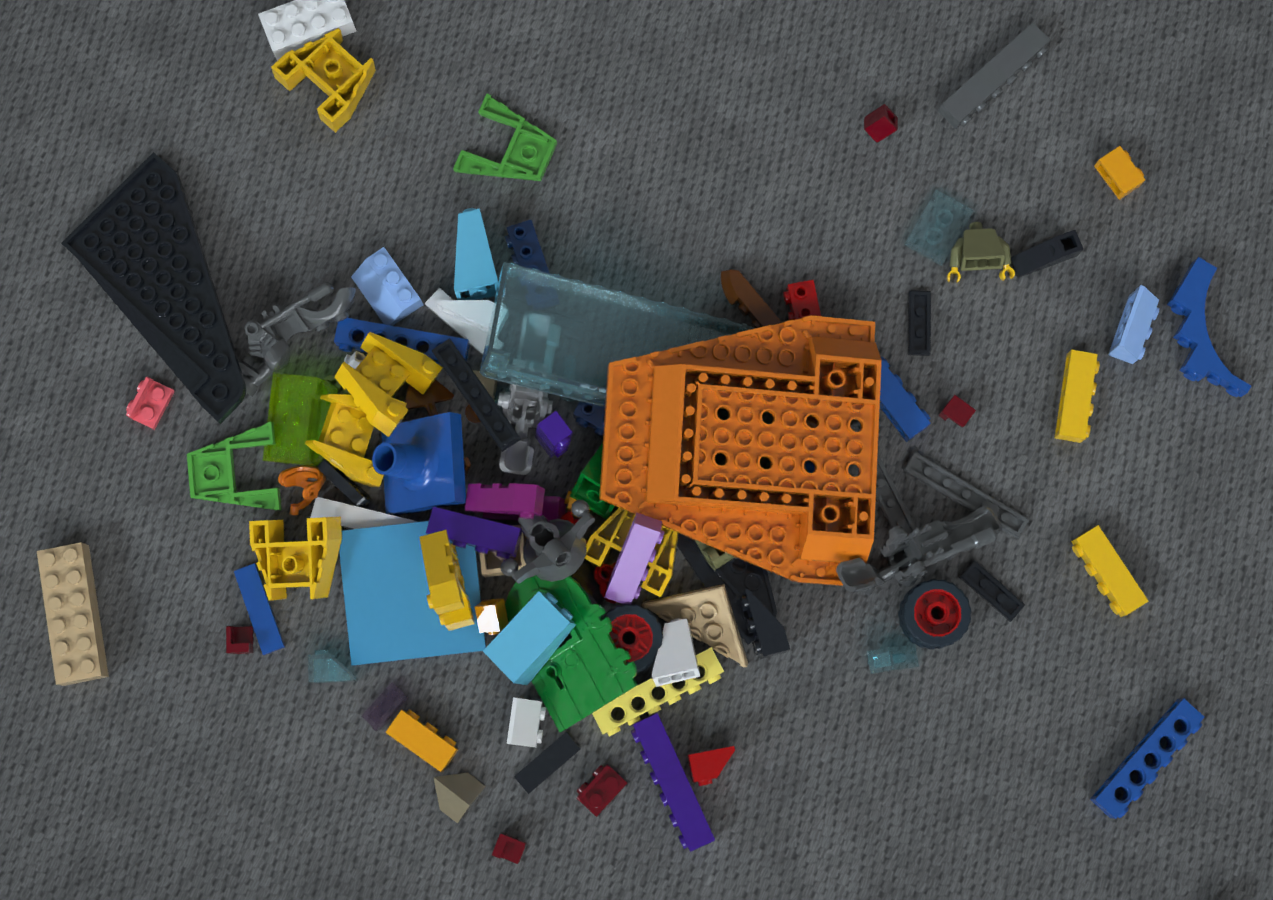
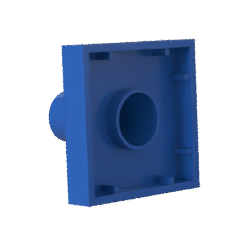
M447 412L401 422L389 437L382 433V444L376 447L372 463L375 471L384 475L386 514L403 515L431 510L433 507L442 508L466 503L461 414Z

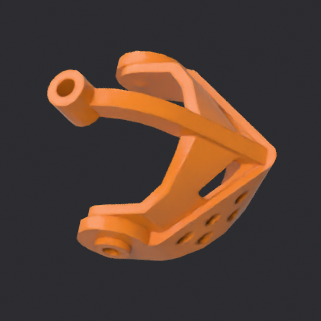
M308 465L295 466L279 474L278 482L282 486L304 488L302 492L304 500L298 504H291V515H298L299 510L304 509L313 499L318 497L326 477L317 467ZM308 478H315V479H317V481H315V482H310V481H307V479H308Z

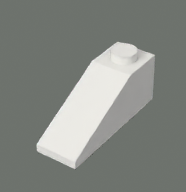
M439 300L437 303L440 311L498 338L509 317L508 309H506L507 306L499 301Z

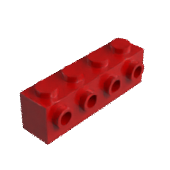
M814 280L787 285L783 295L785 304H789L791 311L788 312V321L811 315L821 316Z

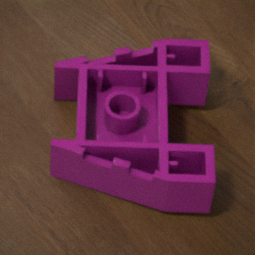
M509 483V486H502V484H468L465 511L483 512V519L519 523V517L533 519L534 516H542V514L548 520L560 519L565 514L566 504L565 499L561 497L544 496L545 489L539 485Z

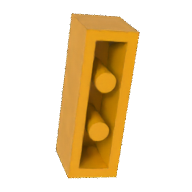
M409 709L407 712L401 710L385 733L438 771L443 772L459 750L455 747L457 743L447 735L442 738L436 734L438 729L430 723L422 724L418 721L420 716Z

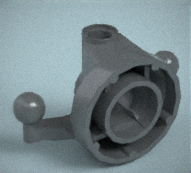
M577 500L572 504L571 510L573 515L582 517L575 525L568 520H548L543 514L542 516H534L533 519L519 517L520 528L527 539L523 547V558L526 565L518 570L517 561L507 558L501 563L502 573L506 576H512L518 584L526 578L535 575L541 580L553 582L564 580L574 574L582 565L587 553L586 540L583 535L595 521L594 517L589 513L588 503L584 500Z

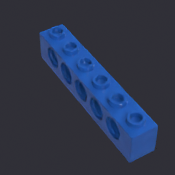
M346 318L337 324L334 343L341 351L352 352V349L360 350V353L368 355L360 347L368 333L372 332L396 343L406 341V347L418 351L421 345H428V351L423 354L441 365L431 350L450 338L467 362L470 348L468 339ZM363 333L364 339L362 341H354V337L357 334Z
M1184 698L1177 699L1090 800L1108 817L1113 819L1123 817L1129 809L1127 807L1132 800L1136 801L1144 792L1142 790L1147 783L1151 784L1158 777L1156 772L1162 766L1166 767L1173 759L1171 755L1176 750H1181L1187 744L1186 738L1190 733L1194 734L1201 728V721L1204 719V716ZM1176 720L1182 724L1180 732H1177L1174 728ZM1161 737L1167 740V747L1165 749H1162L1159 745ZM1147 754H1150L1153 758L1150 766L1144 760ZM1133 770L1138 774V780L1135 783L1130 780V773ZM1118 787L1123 790V797L1120 800L1115 797V790Z

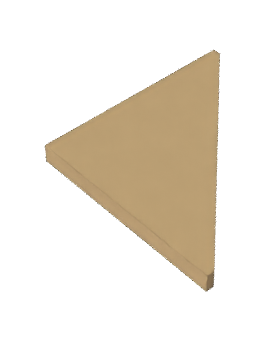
M724 584L642 603L643 608L649 609L668 623L673 619L687 618L693 638L700 642L703 641L725 657H730L740 663V666H748Z

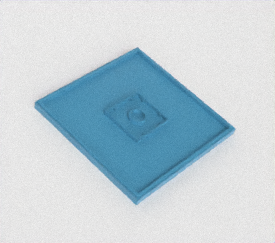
M429 521L342 530L339 554L351 666L483 651L486 648L485 632L479 633L475 606L481 602L475 547L466 545V549L455 546L475 624L448 631L445 625H441L439 615H437L435 610L429 608L427 595L430 594L419 537L428 535L426 530Z

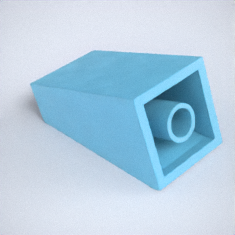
M469 208L464 210L463 213L458 214L454 291L457 300H483V298L487 299L502 295L480 208ZM466 291L465 295H468L469 297H462V292Z
M538 591L483 650L515 684L528 685L576 626L571 620L573 615L567 609H561L556 604L558 600L549 592L543 593Z

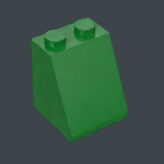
M602 443L581 472L570 497L575 500L586 501L590 510L607 520L616 506L599 499Z

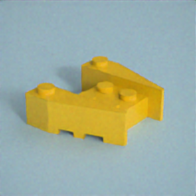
M339 28L325 34L323 38L317 41H310L304 44V47L298 50H291L285 53L271 66L275 79L287 90L291 91L307 76L329 96L317 108L320 120L335 133L353 115L376 71L372 58L362 65L340 46L343 38Z
M369 332L360 347L368 355L356 369L343 362L335 375V379L344 390L347 389L354 398L353 402L358 408L361 407L366 413V419L369 423L389 437L408 412L406 407L392 398L406 381L420 393L424 394L435 381L443 367L421 352Z
M321 395L320 399L331 402L319 441L307 440L305 444L328 460L332 466L338 468L350 480L369 487H380L384 475L377 473L372 461L364 458L374 428L366 419V413L361 407L358 408L352 395ZM395 399V400L398 401L400 404H402L404 407H406V404H407V403Z
M618 508L590 536L586 544L587 553L584 559L601 567L611 548L621 552L636 514ZM664 526L661 527V530L664 531L663 539L660 544L656 543L654 547L657 550L652 563L648 562L647 565L650 566L645 581L641 585V588L659 597L663 596L672 578L678 532Z
M341 517L307 518L308 541L284 542L283 520L249 521L250 545L252 551L256 552L259 561L257 566L259 571H262L266 583L264 588L269 601L287 599L286 587H310V599L328 597L342 541Z
M447 530L420 536L430 594L427 595L429 608L435 610L437 615H439L441 625H445L448 631L475 624L469 597L465 591V582L461 574L456 548L450 544Z

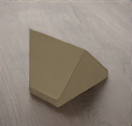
M469 773L434 777L439 809L456 823H459L486 787Z

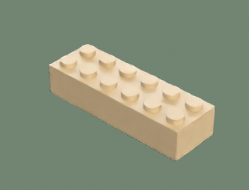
M80 542L37 551L56 685L66 686L109 677L89 545Z

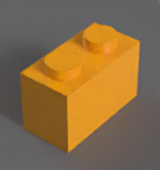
M1121 146L1100 158L1094 165L1119 200L1140 187L1145 181L1141 169L1133 164L1129 153L1123 150Z

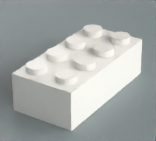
M294 0L258 14L277 61L285 53L291 50H298L310 41H317L323 38L325 34L337 28L341 30L342 37L356 32L345 0Z

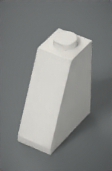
M677 618L671 620L670 623H665L662 632V645L658 649L652 671V678L656 687L700 677L687 618Z

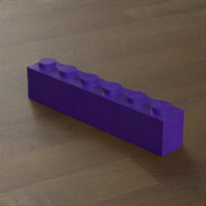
M658 713L633 724L632 736L636 743L641 742L644 750L640 753L645 764L650 763L653 769L650 772V776L654 784H660L663 791L659 794L664 806L669 805L672 811L669 818L674 828L678 826L682 833L678 838L683 849L688 847L691 852L715 841Z

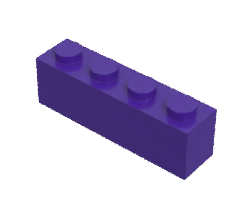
M555 411L538 423L535 438L550 458L554 455L558 458L568 451L567 448H569L568 445L570 444L573 432L558 412Z
M436 507L432 508L426 534L447 530L449 541L453 542V546L466 549V545L475 547L474 551L487 554L488 551L496 552L497 557L504 559L510 558V556L516 557L522 536L521 528Z

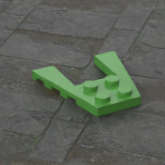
M486 94L479 109V115L516 128L501 164L461 150L453 170L466 174L541 181L557 146V140L535 125L533 126L519 114L517 115L509 110L507 106L493 99L491 95Z
M268 422L237 436L226 438L224 441L188 453L190 498L281 511L280 488L236 493L233 449L275 445L274 422Z

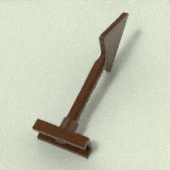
M436 379L424 394L409 384L405 403H407L406 408L411 410L424 406L429 416L438 415L435 403L451 400L454 394ZM468 457L464 458L465 480L471 466Z

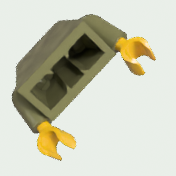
M981 222L971 223L969 230L963 232L962 238L957 239L951 249L949 265L951 271L947 275V281L950 282V274H956L958 283L961 278L958 267H960L961 271L1002 269L999 273L1000 279L1002 281L1005 280V271L1009 272L1010 279L1015 276V271L1009 265L1011 264L1009 245L1000 236H997L993 228L983 229Z

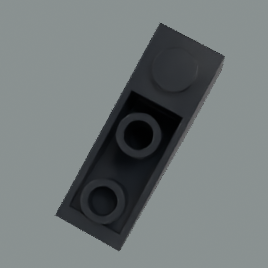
M1072 230L1011 257V264L1017 278L1077 257L1082 252L1083 246L1076 230Z

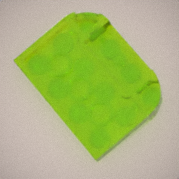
M273 373L267 423L274 422L276 444L264 446L263 461L317 466L324 457L313 451L305 442L307 440L319 441L331 402L320 399V396L338 394V389L335 385L318 377Z

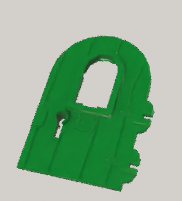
M535 575L526 578L519 584L517 582L514 584L508 594L505 607L509 623L538 591L543 593L549 592L558 600L556 604L561 609L565 608L573 615L571 620L576 626L570 632L572 638L566 641V644L556 649L532 679L536 691L561 733L636 687L637 684L634 677L637 674V669L634 661L629 664L626 662V660L631 658L629 652L624 648H616L609 635L612 631L611 620L608 616L604 619L601 617L606 613L604 607L597 603L592 604L584 589L575 579L569 576L564 580L551 582L541 580ZM557 677L560 678L564 688H562V686L560 685Z

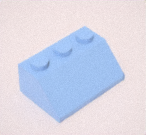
M385 247L366 258L351 276L385 325L393 326L423 306L420 297Z
M1140 285L1129 295L1108 353L1109 356L1131 364L1135 363L1138 359H1142L1146 349L1143 347L1145 339H1149L1153 329L1150 327L1151 322L1156 319L1160 309L1157 307L1159 299L1145 286Z

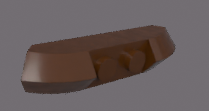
M739 270L721 271V284L727 300L731 306L739 304L738 309L744 316L748 315L753 322L751 324L754 329L782 323Z

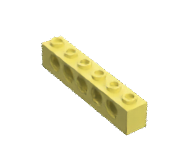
M712 647L696 655L698 666L702 667L705 671L703 678L684 680L685 685L682 689L674 688L672 683L658 686L665 691V696L660 700L652 696V690L656 685L653 678L592 713L602 734L607 733L610 737L621 731L619 726L625 723L631 726L641 720L640 715L648 712L650 716L660 711V705L667 701L671 705L681 700V694L688 691L689 695L702 689L700 684L706 681L712 684L721 679L720 674L724 670ZM636 697L642 698L645 702V706L641 710H635L631 705L632 700ZM617 707L622 708L625 712L624 718L619 721L614 720L611 716L612 710Z

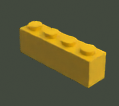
M1070 350L1067 353L1054 438L1081 443L1089 437L1091 426L1088 425L1089 416H1092L1094 408L1091 398L1095 394L1097 387L1094 377L1098 373L1100 362L1097 361L1098 354Z
M1099 525L1071 541L1073 552L1077 557H1082L1086 564L1084 565L1085 570L1091 577H1095L1098 582V590L1102 595L1108 597L1111 602L1109 606L1116 615L1119 614L1120 617L1126 616L1149 602Z

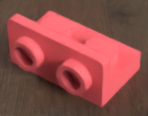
M146 376L145 380H142L137 387L138 393L136 397L129 402L126 416L155 430L175 391Z

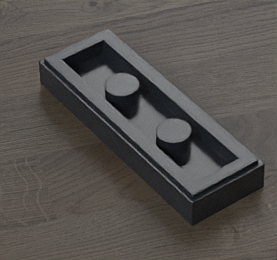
M909 290L908 355H931V291Z
M975 560L959 576L961 580L1009 622L1025 606L1020 599Z
M565 732L514 777L525 791L530 794L581 749L569 734Z

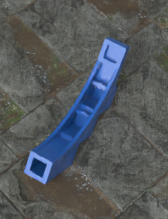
M1198 257L1190 265L1167 304L1175 314L1185 315L1173 338L1178 340L1177 343L1180 346L1191 348L1179 371L1183 372L1184 377L1191 381H1200L1206 376L1208 382L1226 388V392L1231 396L1242 397L1248 393L1251 385L1234 376L1225 367L1212 346L1206 327V295L1217 267Z

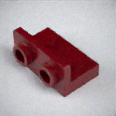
M608 764L605 767L600 765L592 774L595 778L591 783L588 784L585 781L576 791L579 794L576 799L596 817L627 784Z

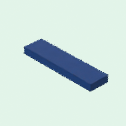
M254 563L235 570L234 574L262 654L267 655L285 648L257 565Z

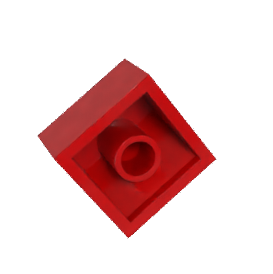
M730 746L687 755L692 781L698 782V786L713 784L712 779L719 776L734 753L735 747Z

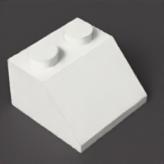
M513 697L507 744L537 748V743H542L543 730H540L539 727L540 720L544 721L546 715V707H542L543 702Z

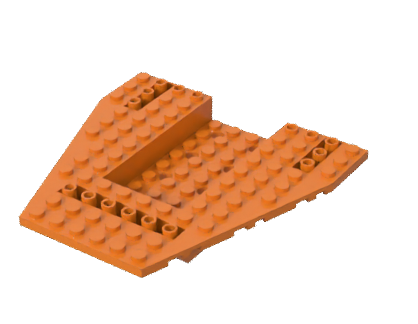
M811 315L707 341L674 347L660 352L657 351L639 357L610 362L607 373L599 499L633 514L637 512L662 521V526L791 581L843 586L836 572L837 566L841 562L861 558L867 563L874 541L881 357L875 343V322ZM719 408H724L728 411L729 416L727 420H721L718 417L717 411ZM764 412L772 414L773 421L771 424H766L762 420ZM808 416L816 418L817 426L815 428L807 425L806 419ZM852 420H857L860 423L861 428L859 432L851 429L850 423ZM717 453H722L726 457V463L722 466L715 462V455ZM762 457H767L770 460L771 465L769 469H763L760 466V459ZM806 461L814 463L815 470L813 473H808L805 470L804 464ZM851 464L856 465L859 469L856 477L849 474L848 468Z

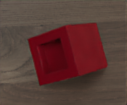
M883 104L864 117V130L875 142H880L898 130V117L886 104Z
M954 395L938 416L945 421L949 418L963 428L976 410Z
M226 626V653H253V627Z
M500 833L492 856L518 864L527 842Z

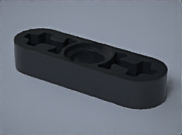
M325 458L317 465L318 469L358 507L366 508L372 501L370 496L356 482L346 477L343 472L332 466Z

